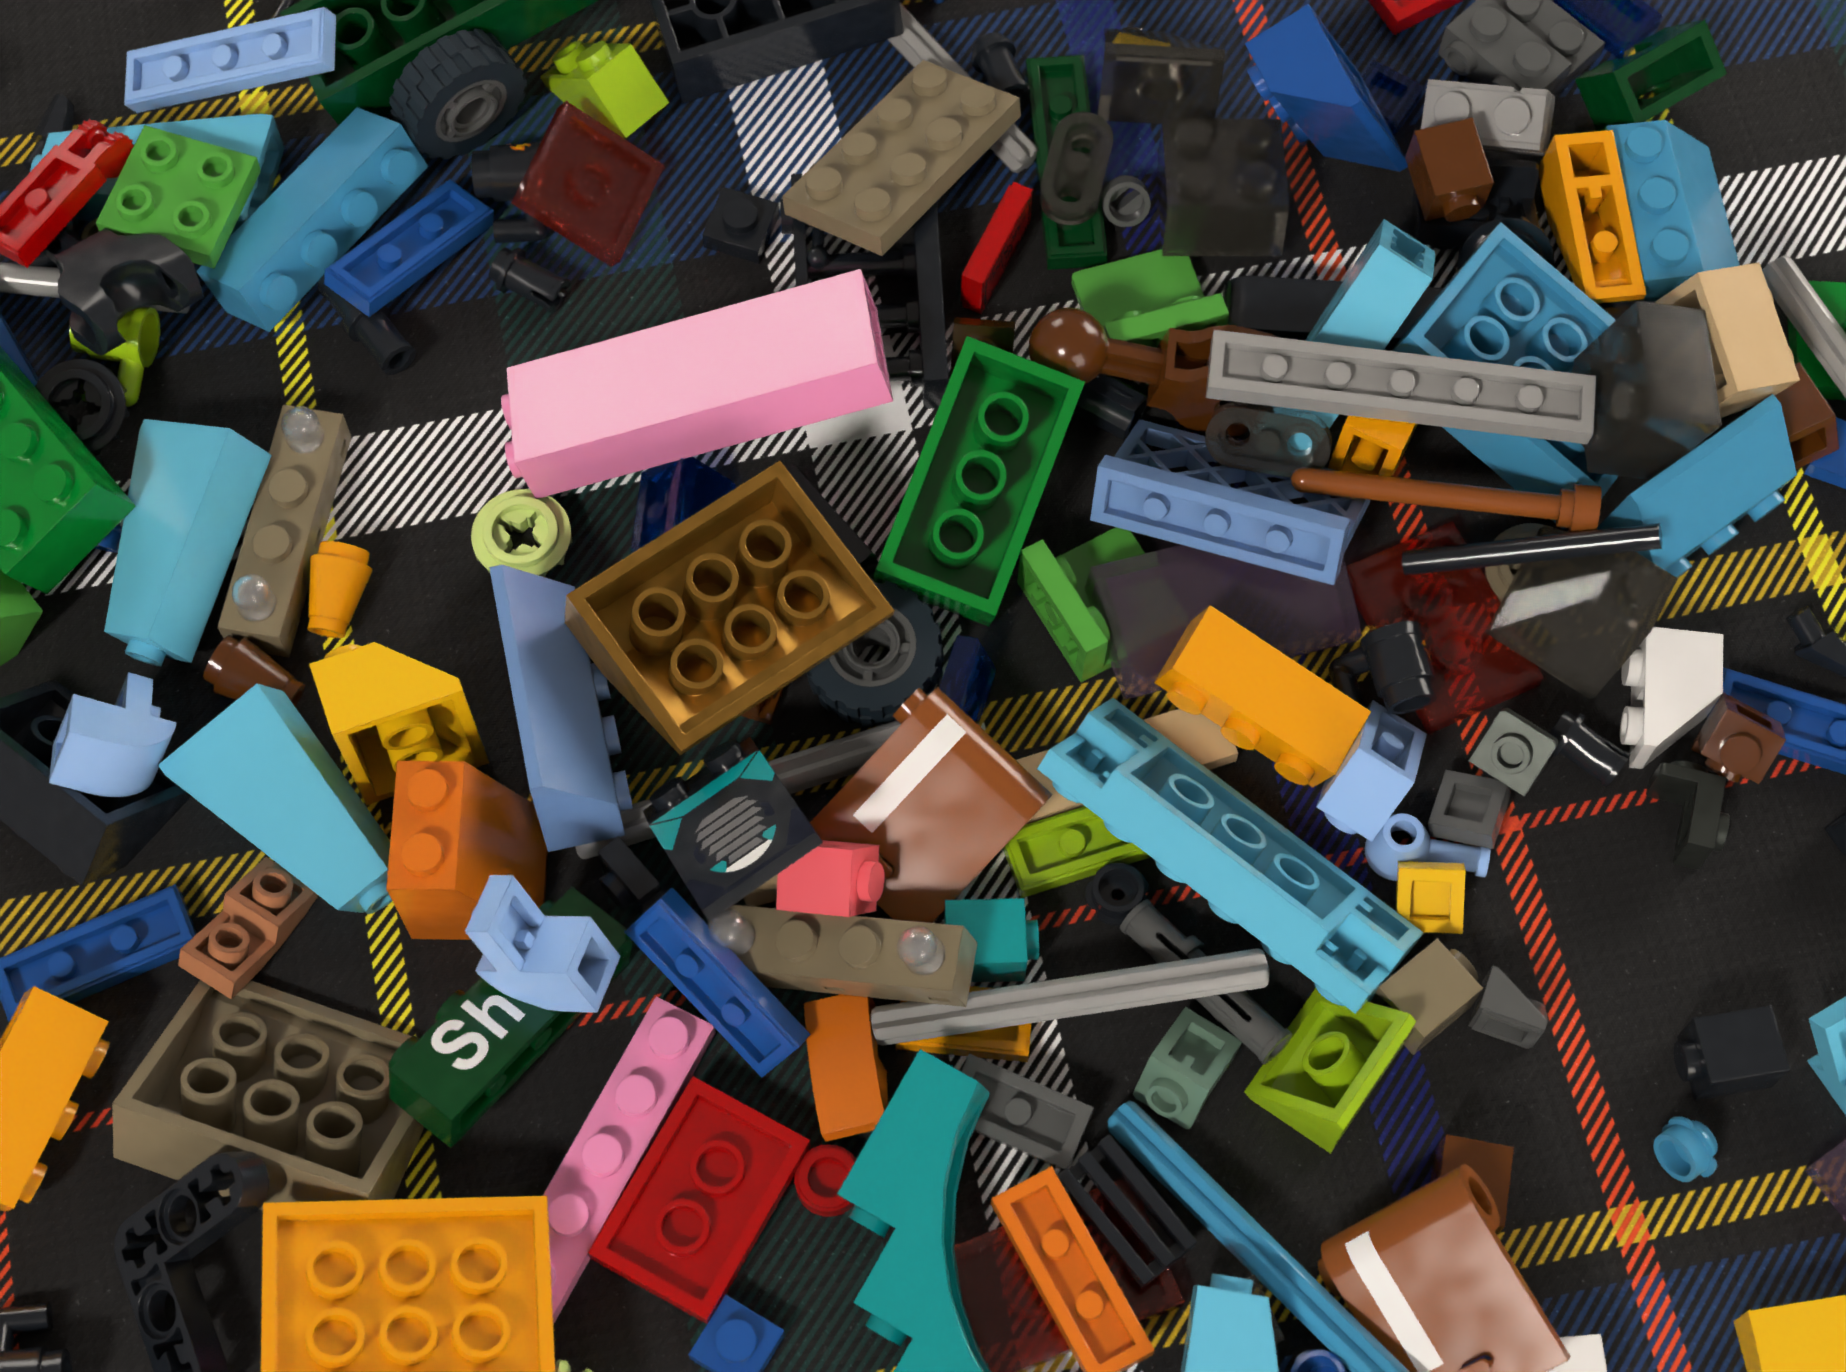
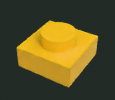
M1398 861L1396 912L1423 932L1463 934L1466 874L1464 863Z

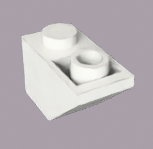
M1646 626L1635 647L1626 648L1622 662L1621 679L1623 685L1631 686V706H1625L1622 713L1620 741L1621 744L1630 745L1629 768L1643 769L1708 716L1723 694V634Z

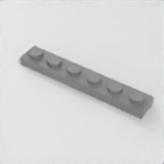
M1214 330L1210 345L1205 398L1588 444L1594 431L1596 376Z

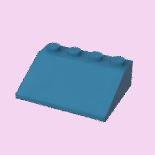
M1501 222L1391 350L1596 376L1594 431L1588 444L1442 427L1515 490L1559 495L1561 489L1573 490L1574 484L1601 486L1602 499L1661 419L1633 334Z

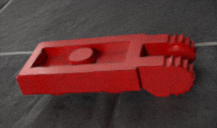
M89 119L88 121L83 120L81 125L78 124V129H74L59 146L55 145L0 204V254L28 268L102 187L107 178L119 177L134 147L132 144L133 140L129 136L115 131L111 134L107 132L108 128L104 124Z

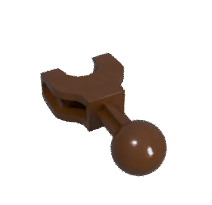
M1061 308L1046 314L1035 325L1029 340V356L1031 361L1085 381V384L1092 381L1099 373L1148 383L1147 406L1166 410L1173 415L1178 423L1189 430L1223 437H1239L1248 432L1255 423L1260 411V405L1235 402L1239 406L1241 414L1231 415L1219 405V402L1222 400L1205 398L1213 331L1222 330L1271 337L1277 336L1235 325L1213 326L1199 331L1169 328L1158 347L1155 348L1108 338L1103 326L1090 313L1077 308Z

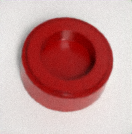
M828 1144L817 1146L805 1153L795 1171L794 1182L800 1202L810 1212L819 1216L832 1217L841 1215L854 1206L853 1203L837 1194L857 1160L851 1152L843 1147Z

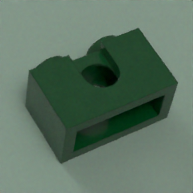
M1706 20L1665 27L1633 45L1636 51L1635 54L1605 61L1575 78V81L1596 131H1605L1606 126L1645 122L1726 75L1727 72ZM1650 91L1653 92L1654 96L1645 100L1640 98Z

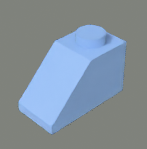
M1372 700L1367 708L1371 711L1337 773L1325 780L1316 806L1324 812L1328 821L1339 830L1348 834L1358 833L1371 842L1415 783L1427 735L1398 715L1389 714L1385 707Z

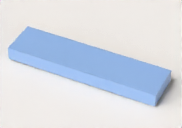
M322 7L127 51L124 105L136 113L334 71L336 15Z

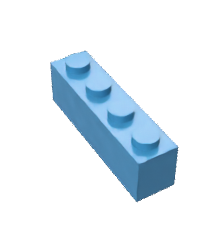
M356 108L229 237L215 269L202 265L196 272L227 313L270 332L324 275V270L339 260L428 168V165L400 123Z

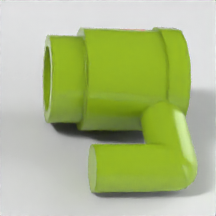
M142 306L129 311L119 319L117 323L118 331L127 342L102 356L78 342L74 338L71 328L69 331L70 344L74 352L89 354L92 359L120 362L117 378L127 390L125 393L126 407L137 403L144 368L149 367L153 363L159 347L160 320L156 309ZM82 394V400L86 401L85 394Z

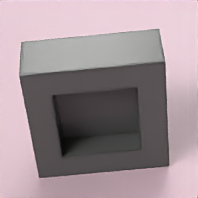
M1445 770L1428 821L1430 837L1494 849L1510 800V787L1497 779Z

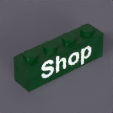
M571 887L556 903L548 900L539 907L545 916H584L593 919L621 956L610 983L629 965L632 940L624 932L627 928L574 887ZM480 978L466 993L463 990H457L443 1003L436 1015V1023L420 1039L412 1036L396 1050L388 1065L389 1097L395 1104L452 1148L582 1012L546 1010L511 998L491 986L483 978Z

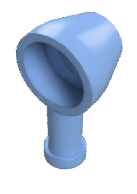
M1405 813L1391 815L1374 840L1371 842L1366 839L1365 857L1370 867L1381 877L1392 881H1397L1398 861L1464 863L1466 871L1474 872L1475 876L1485 878L1491 852L1490 848L1430 839L1423 824L1416 817ZM1404 831L1410 835L1413 842L1408 845H1400L1392 839L1391 833Z

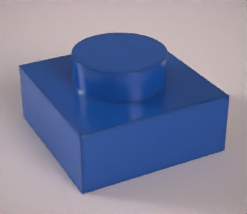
M725 1295L688 1355L692 1361L710 1372H763L785 1337V1331Z

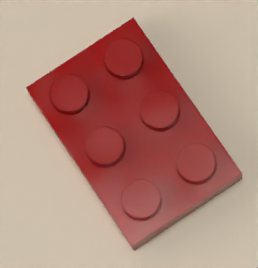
M692 1076L588 1251L590 1259L708 1324L793 1179L802 1158L811 1147L810 1140Z

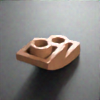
M265 857L225 893L223 911L180 949L178 966L232 1000L283 945L306 915L318 895L282 866Z

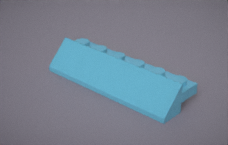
M1114 698L1090 711L1076 733L1050 748L1037 770L1052 780L1053 787L1060 795L1072 802L1082 803L1104 820L1106 829L1112 835L1122 841L1134 843L1155 860L1158 869L1164 875L1176 882L1186 883L1208 900L1209 907L1216 915L1230 923H1238L1261 941L1263 949L1273 959L1283 964L1294 966L1314 982L1317 991L1325 999L1336 1005L1346 1006L1355 1014L1366 1002L1371 1001L1378 987L1391 976L1424 933Z

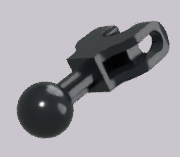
M76 215L30 265L58 266L61 275L58 279V294L62 304L72 311L70 315V328L73 336L82 345L101 356L127 342L119 333L117 323L129 311L142 306L161 305L179 312L204 298L192 260L183 250L166 237L158 234L142 233L128 236L117 235L104 228L83 240L79 237V225Z

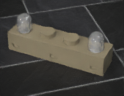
M283 404L269 450V454L272 456L254 501L219 620L218 629L223 639L228 635L239 641L247 637L266 654L290 657L310 585V556L318 554L320 542L323 540L352 438L343 414Z
M732 905L711 921L708 920L707 925L712 938L722 947L731 949L766 987L961 1007L967 1006L978 942L964 926L861 916L842 917Z

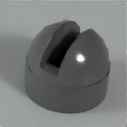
M1119 175L1111 179L1102 193L1104 213L1107 219L1117 226H1135L1142 222L1149 213L1151 202L1148 190L1144 183L1134 176ZM1128 188L1134 189L1133 191L1128 193L1117 204L1116 207H1114L1111 204V202H1113L1117 197L1124 193Z

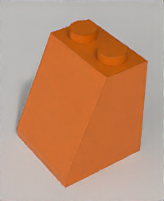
M397 761L386 889L412 939L471 940L465 933V930L490 875H513L538 908L545 903L548 850L536 809L532 802L465 761Z

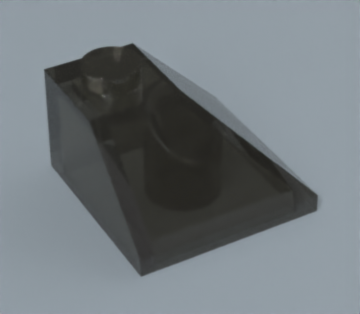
M1125 27L1122 29L1104 28L1100 60L1097 121L1214 127L1225 63V50L1163 31H1146L1137 27Z
M1544 526L1538 530L1536 536L1568 533V531ZM1637 552L1521 563L1485 633L1585 697L1592 699L1598 695L1652 631L1678 578Z

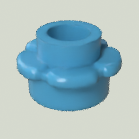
M1681 1116L1673 1117L1669 1120V1124L1662 1128V1133L1654 1140V1152L1658 1162L1670 1176L1681 1182H1690L1699 1175L1709 1177L1717 1168V1161L1713 1158L1718 1150L1716 1138L1710 1129L1699 1121H1691Z

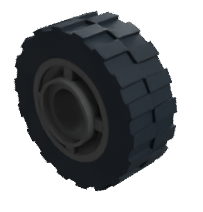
M465 29L456 31V34L451 36L446 35L438 39L430 47H425L420 51L419 55L405 66L401 77L396 79L393 86L394 92L390 96L389 101L393 108L390 110L392 116L403 126L414 145L422 154L425 153L428 158L432 159L436 157H441L442 160L451 159L452 156H463L470 153V150L478 146L481 147L489 142L488 140L491 137L499 134L505 128L506 123L513 119L518 112L517 108L520 102L524 100V87L527 86V81L523 76L524 72L492 33L486 34L483 29H474V31H467Z
M872 579V582L894 609L893 616L806 672L813 694H818L820 704L828 712L833 711L840 720L848 724L852 721L860 723L861 727L873 728V725L896 721L893 714L918 688L929 695L934 690L936 684L940 685L943 676L942 663H944L940 627L938 623H935L934 614L927 603L923 604L919 600L918 594L909 588L906 591L899 588L896 583L890 581L875 583L874 579ZM871 645H880L889 650L887 656L878 662L869 663L858 658L859 653Z

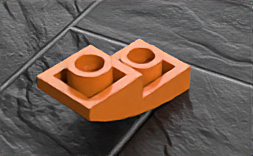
M839 994L804 1003L805 1029L811 1034L806 1040L812 1088L820 1131L825 1142L873 1131L889 1104L887 1071L878 1057V1044L873 1036L871 1011L875 1008V1002L871 997Z

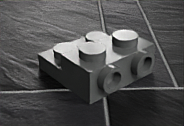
M1476 0L1446 26L1438 55L1445 60L1453 72L1467 77L1473 83L1511 86L1517 89V91H1520L1522 88L1545 89L1556 96L1600 57L1605 42L1552 0Z

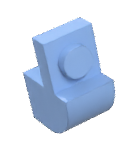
M128 672L115 705L73 694L53 744L49 783L104 797L131 796L147 789L156 776L159 768L158 764L161 763L176 728V722L160 718L161 708L152 705L153 679Z
M490 875L465 930V933L483 953L475 970L481 978L511 998L546 1010L597 1013L621 957L591 917L545 916L513 875Z

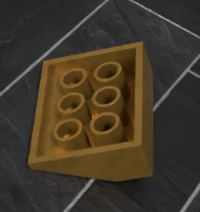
M778 461L567 594L565 624L601 673L658 733L682 755L893 616L894 609L783 463Z

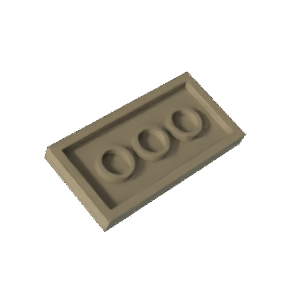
M922 60L782 196L785 215L883 256L1021 117L1020 98Z

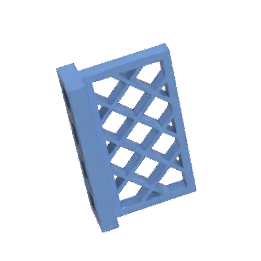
M1139 419L1114 457L1105 455L1098 465L1090 520L1334 585L1340 574L1343 555L1371 500L1349 497L1332 499L1329 495L1299 492L1291 484V476L1298 468L1334 469L1307 462L1304 463L1303 461ZM1145 444L1164 448L1166 450L1152 452ZM1214 461L1226 465L1211 467L1207 462ZM1186 466L1190 471L1174 473L1169 468ZM1276 477L1286 481L1271 483L1267 478ZM1245 481L1249 487L1235 489L1229 484ZM1305 497L1309 503L1296 505L1289 499Z

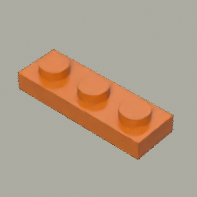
M1052 1166L991 1198L992 1208L1082 1372H1123L1154 1354L1155 1349Z

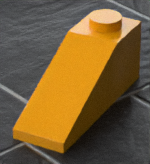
M1613 130L1554 135L1538 166L1539 179L1548 224L1575 286L1597 304L1643 300L1646 296V290Z

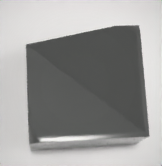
M1492 965L1481 983L1483 989L1476 999L1468 1026L1472 1030L1520 1047L1532 1048L1546 1029L1548 1022L1546 1006L1538 1001L1527 998L1502 970Z

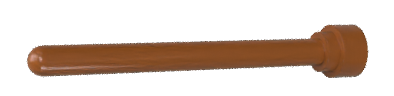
M1307 467L1296 469L1291 476V484L1294 489L1303 493L1556 520V527L1568 528V533L1597 530L1602 497L1601 486L1574 484L1573 490L1561 489L1559 495Z

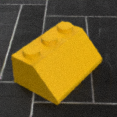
M375 642L363 646L357 644L340 646L327 653L324 659L309 664L332 736L366 805L394 796L397 761H465L475 768L489 763L459 678Z

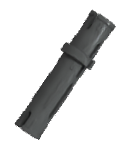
M1149 899L1143 900L1134 907L1120 926V930L1132 938L1157 963L1181 960L1162 943L1163 941L1172 947L1183 960L1207 956L1203 952L1205 946L1203 942L1195 935L1186 937L1154 907ZM1246 991L1222 995L1250 1022L1245 1021L1219 995L1195 998L1217 1021L1222 1023L1237 1039L1247 1046L1263 1065L1273 1060L1284 1049L1293 1035L1291 1031L1278 1023Z

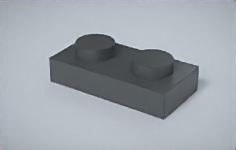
M969 1053L962 1073L980 1082L990 1092L974 1132L1058 1169H1069L1093 1114L1094 1107Z

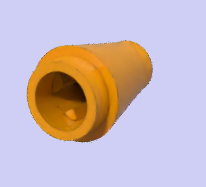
M320 542L318 554L310 556L308 613L310 619L308 631L325 637L345 638L347 626L350 625L373 571L368 566L370 556L368 551L342 542Z

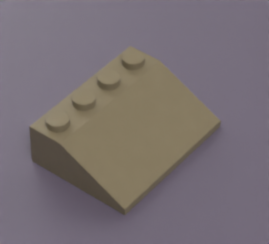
M200 980L112 1103L113 1158L179 1180L212 1155L223 1152L249 1151L254 1152L263 1160L268 1171L269 1191L265 1203L392 1200L396 1195L424 1129L423 1125L395 1104L389 1097V1062L401 1044L412 1036L254 981H250L231 1000ZM229 1188L219 1191L221 1196H230Z

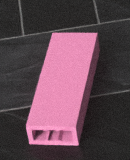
M861 269L508 367L509 394L501 396L503 414L508 427L512 431V441L505 443V455L508 466L515 478H524L536 499L893 402L878 312Z

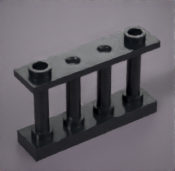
M791 174V187L803 174ZM780 198L782 234L794 235L796 287L808 284V279L830 278L858 269L862 270L864 277L904 275V281L915 280L916 296L906 297V303L875 305L880 328L907 327V333H919L920 350H909V356L886 357L890 382L910 381L911 387L922 386L923 409H938L948 385V365L937 202L910 228L913 234V244H902V251H887L883 256L874 252L829 254L827 266L816 270L807 264L806 227L813 226L785 215L783 198Z

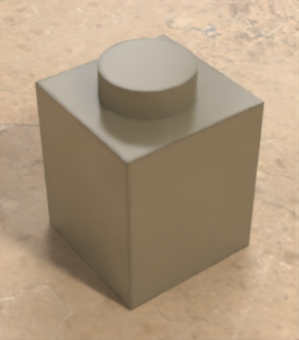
M1437 938L1382 983L1376 990L1371 1003L1412 1015L1417 1022L1403 1045L1412 1055H1415L1471 1008L1483 987L1477 982L1478 974L1471 962L1458 950L1451 949L1449 951Z

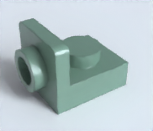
M1185 1007L1151 1054L1135 1087L1133 1096L1157 1114L1170 1119L1185 1129H1190L1196 1121L1206 1099L1235 1058L1242 1042Z

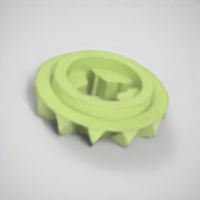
M517 489L494 497L482 507L472 526L471 541L477 561H480L489 573V567L505 565L545 577L547 572L557 564H564L565 554L569 544L572 543L571 525L564 508L554 498L546 496L536 499L530 489ZM534 526L532 533L534 541L539 545V548L521 544L516 550L513 549L511 551L513 546L512 540L505 528L511 532L515 530L518 533H523L529 527L532 528Z

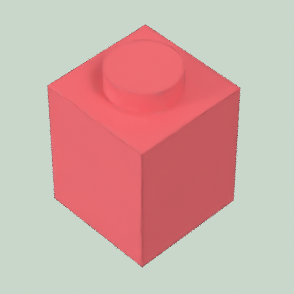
M822 840V844L778 873L776 910L852 917L876 911V904L882 895L885 882L884 868L879 862V845Z

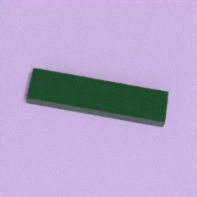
M1084 55L1026 58V82L1031 91L1028 100L1033 143L1038 148L1035 164L1047 270L1095 267L1107 264L1108 255Z

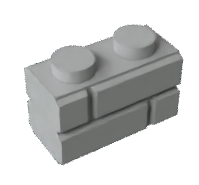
M1428 79L1421 129L1473 117L1483 150L1544 156L1549 147L1555 96L1545 89L1522 88L1520 91H1517V89L1511 86Z

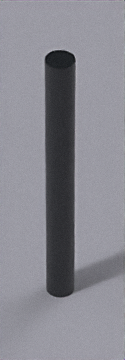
M1660 523L1403 550L1402 567L1405 575L1655 550L1662 549V531Z

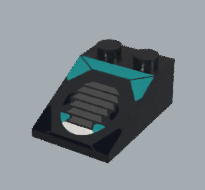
M748 737L740 744L736 739H732L718 746L704 759L703 762L706 765L704 769L686 781L682 777H676L663 784L650 796L649 800L652 804L643 810L650 828L709 921L823 843L751 737Z

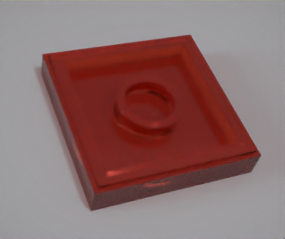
M565 101L557 108L511 204L612 267L621 261L665 165L568 101Z

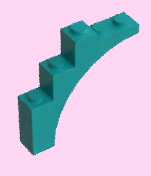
M921 1049L837 1193L855 1205L849 1215V1218L883 1238H885L891 1226L895 1228L853 1303L871 1313L865 1326L899 1346H902L907 1335L912 1338L894 1372H992L981 1355L962 1302L954 1250L957 1189L968 1142L990 1092L977 1080Z

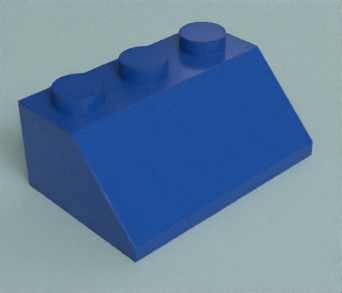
M1309 4L1245 43L1255 62V65L1247 69L1253 84L1265 101L1269 99L1283 123L1287 121L1300 144L1310 139L1325 157L1398 172L1408 167L1404 153L1361 74Z

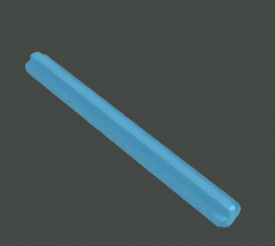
M1127 1101L1114 1111L1107 1121L1109 1132L1332 1353L1337 1355L1351 1372H1409L1135 1102Z

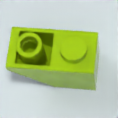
M580 40L574 41L563 47L553 56L552 61L555 65L540 77L551 92L601 136L627 138L669 103L631 44L606 43L605 41L597 43H582Z

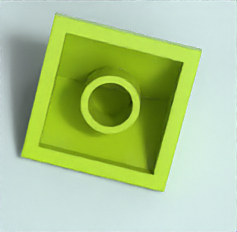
M1315 988L1288 1027V1030L1293 1034L1288 1044L1273 1060L1261 1066L1244 1093L1253 1102L1331 1154L1402 1048L1417 1021L1410 1013L1371 1002H1366L1355 1014L1346 1006H1339L1328 1001Z

